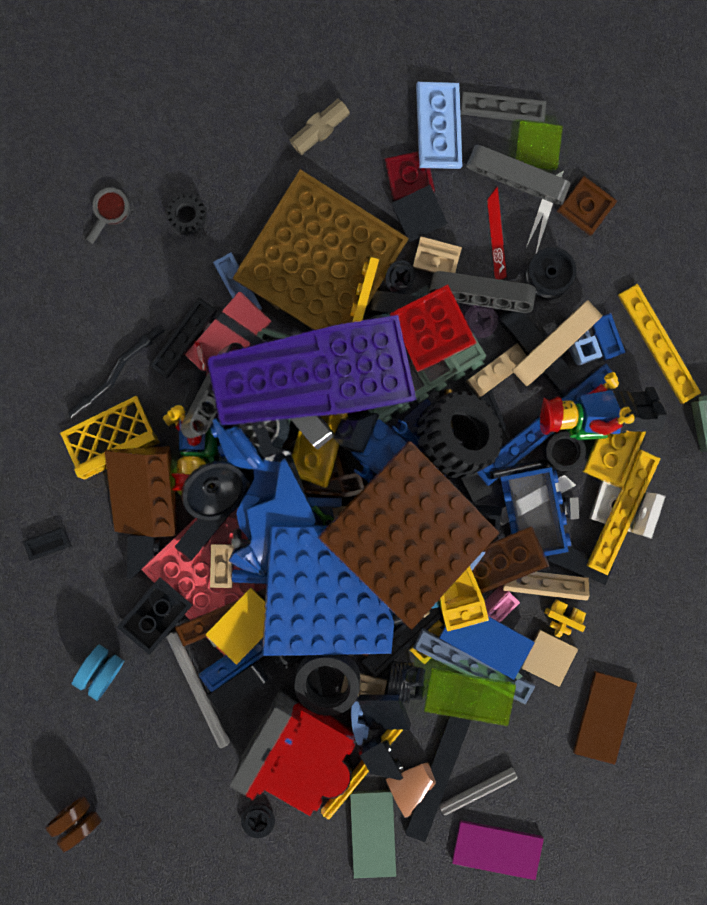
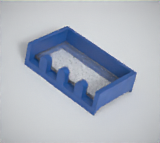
M550 466L501 477L511 534L533 526L545 556L569 552L568 546H571L569 533L565 534L563 526L567 525L565 512L561 513L559 504H563L560 491H556L555 483H559L557 471H552Z

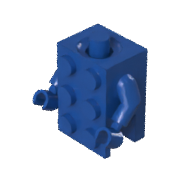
M378 419L364 453L352 452V456L364 467L362 472L354 469V472L363 477L368 483L408 441H411L423 453L417 437L408 429L404 421L398 419L401 427L397 429L392 426L391 429Z

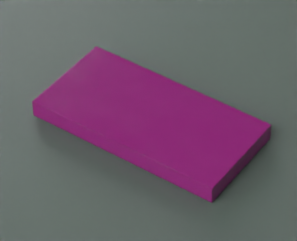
M460 820L452 864L536 880L544 838L539 835Z

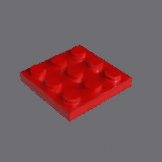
M449 285L390 313V316L398 315L404 345L417 372L477 344Z

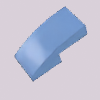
M357 697V700L351 706V720L357 745L362 746L363 739L367 740L369 727L365 726V719L358 718L363 716V712L358 702L359 697Z

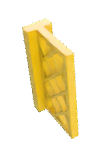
M137 396L60 433L76 468L74 470L77 477L84 480L107 469L105 452L102 454L95 452L99 440L109 443L107 450L147 448L160 443ZM135 403L137 407L135 417L125 415L127 407ZM113 413L120 415L116 427L106 424L109 415ZM124 417L133 420L130 431L120 429ZM137 422L145 424L147 432L141 435L133 433ZM93 423L100 424L97 436L87 433L89 426ZM105 426L114 429L110 441L101 438ZM118 431L128 434L126 441L122 444L114 442ZM75 432L80 433L81 437L78 445L71 444L68 435ZM85 436L95 438L91 450L82 447ZM80 450L90 452L87 461L80 464L77 458Z

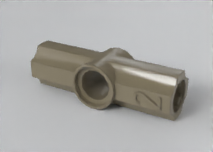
M337 99L321 113L314 114L307 121L306 126L290 139V143L295 150L302 156L318 141L325 140L333 132L334 127L350 115L346 105Z

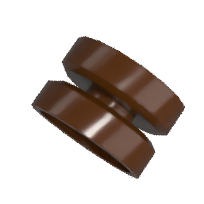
M84 796L62 809L45 827L51 837H56L64 832L57 840V845L63 852L68 851L82 841L102 821L96 811H91L84 815L90 808V803Z

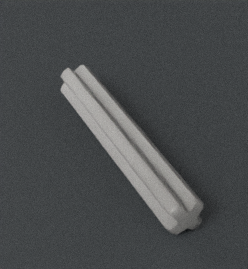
M509 768L440 803V809L443 815H448L517 780V775L513 768Z

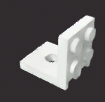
M601 481L589 519L605 524L612 510V502L617 499L621 489ZM645 492L628 532L652 538L665 496Z

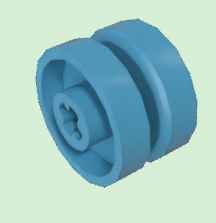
M100 644L84 660L72 681V685L79 690H84L92 681L88 689V696L96 701L107 690L124 663L122 658L113 655L104 664L108 656V649Z

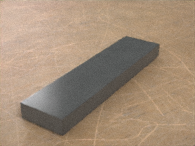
M462 91L460 114L543 124L547 101Z

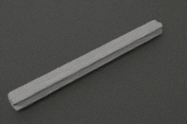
M173 631L166 638L218 747H226L230 740L213 705L206 696L207 692L185 646L183 647L177 631Z

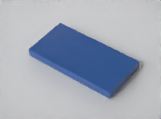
M489 616L488 621L448 632L444 626L439 635L440 639L513 680L535 643Z

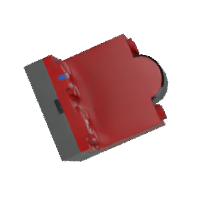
M281 687L241 755L230 787L252 800L257 793L261 795L265 790L310 816L313 810L318 811L323 801L322 797L326 799L337 798L343 795L350 786L352 780V760L350 754L355 747L353 729L332 716L311 712L301 704L296 695Z

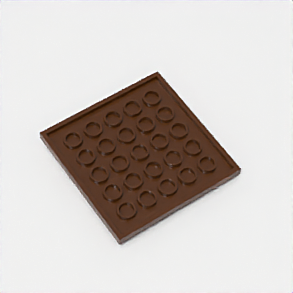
M408 441L317 538L404 624L413 629L494 540L499 532L411 441Z

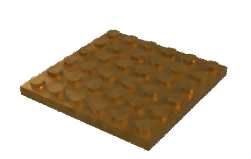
M300 169L235 273L233 280L314 331L334 325L352 323L353 316H350L353 303H358L359 296L356 295L359 282L363 283L365 275L361 274L364 262L369 263L371 257L379 259L367 302L368 305L385 278V271L388 270L389 264L395 262L409 238Z

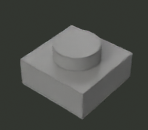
M565 497L566 502H563V512H565L566 518L579 519L578 497Z

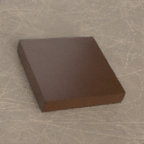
M583 176L557 212L591 236L616 204L617 200Z

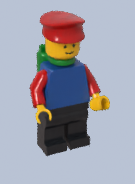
M184 370L181 373L179 384H185L184 399L181 405L171 408L168 414L163 416L168 426L176 425L175 428L179 431V451H185L181 452L183 458L177 461V473H171L175 481L172 490L182 491L184 483L190 474L205 464V460L202 458H206V463H210L219 454V438H214L210 426L206 433L194 438L185 437L181 431L182 422L206 378V371ZM193 422L192 427L195 431H197V426Z
M611 372L604 377L605 384L601 383L590 393L582 395L577 404L573 401H562L560 397H555L551 400L543 398L540 430L544 435H548L551 431L559 432L560 429H566L569 431V436L577 440L605 439L609 434L626 433V430L630 432L662 431L667 413L662 403L659 402L660 398L654 387H646L645 391L642 392L608 390L609 388L615 389L619 385L615 372Z

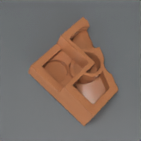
M428 762L402 772L403 779L400 781L391 778L386 779L390 791L405 817L412 814L418 803H421L425 798V794L436 784Z

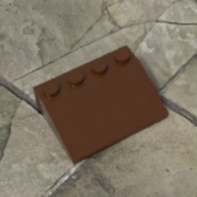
M170 446L105 450L114 532L149 537L175 536L178 529L175 490H172L174 478L171 475L173 469Z

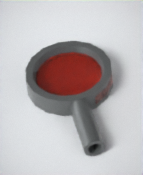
M105 188L96 194L93 200V211L99 219L86 240L94 244L105 224L117 225L128 217L130 203L122 191L116 188Z

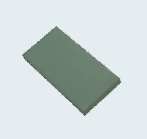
M352 791L350 798L354 878L396 877L393 795L391 791Z

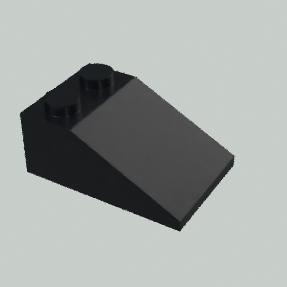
M160 577L117 628L150 655L190 609L192 604Z

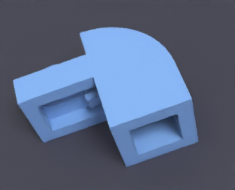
M588 330L569 348V352L577 365H582L602 357L596 337H591Z

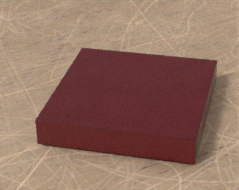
M419 151L385 158L393 201L408 196L428 185H431L435 193L431 169L419 168Z

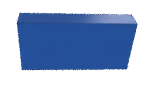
M609 313L602 316L592 326L603 359L607 360L626 352L612 314Z

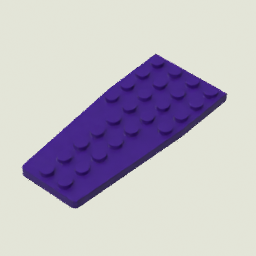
M398 315L334 325L215 355L207 361L218 418L222 425L353 413L417 400Z

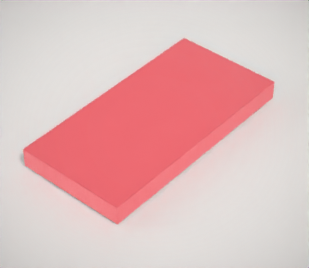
M238 292L222 311L256 335L259 331H262V328H266L272 322L242 292ZM216 319L196 341L201 343L207 374L209 372L208 359L218 355L221 349L232 343H239L244 348L251 346L250 342ZM194 343L185 355L201 370Z

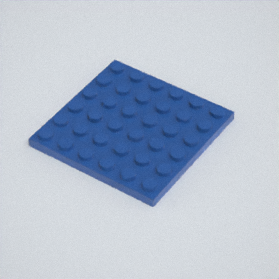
M271 525L263 656L391 654L394 629L393 612L317 538L328 526Z

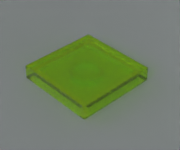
M520 121L515 159L537 168L557 170L563 126Z

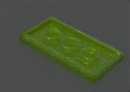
M431 669L424 712L508 726L516 684Z

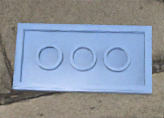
M417 82L419 168L461 169L462 144L459 83Z

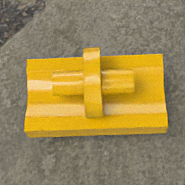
M556 599L551 608H546L544 612L547 616L559 621V623L554 621L550 623V627L556 629L555 636L560 638L563 633L570 635L572 630L567 628L566 625L583 632L586 627L583 625L586 613L573 608L570 617L563 615L567 604Z

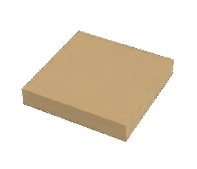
M539 629L533 640L535 643L521 668L560 687L578 648Z

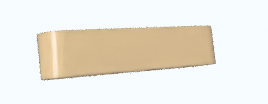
M587 300L514 367L512 371L528 386L603 315Z

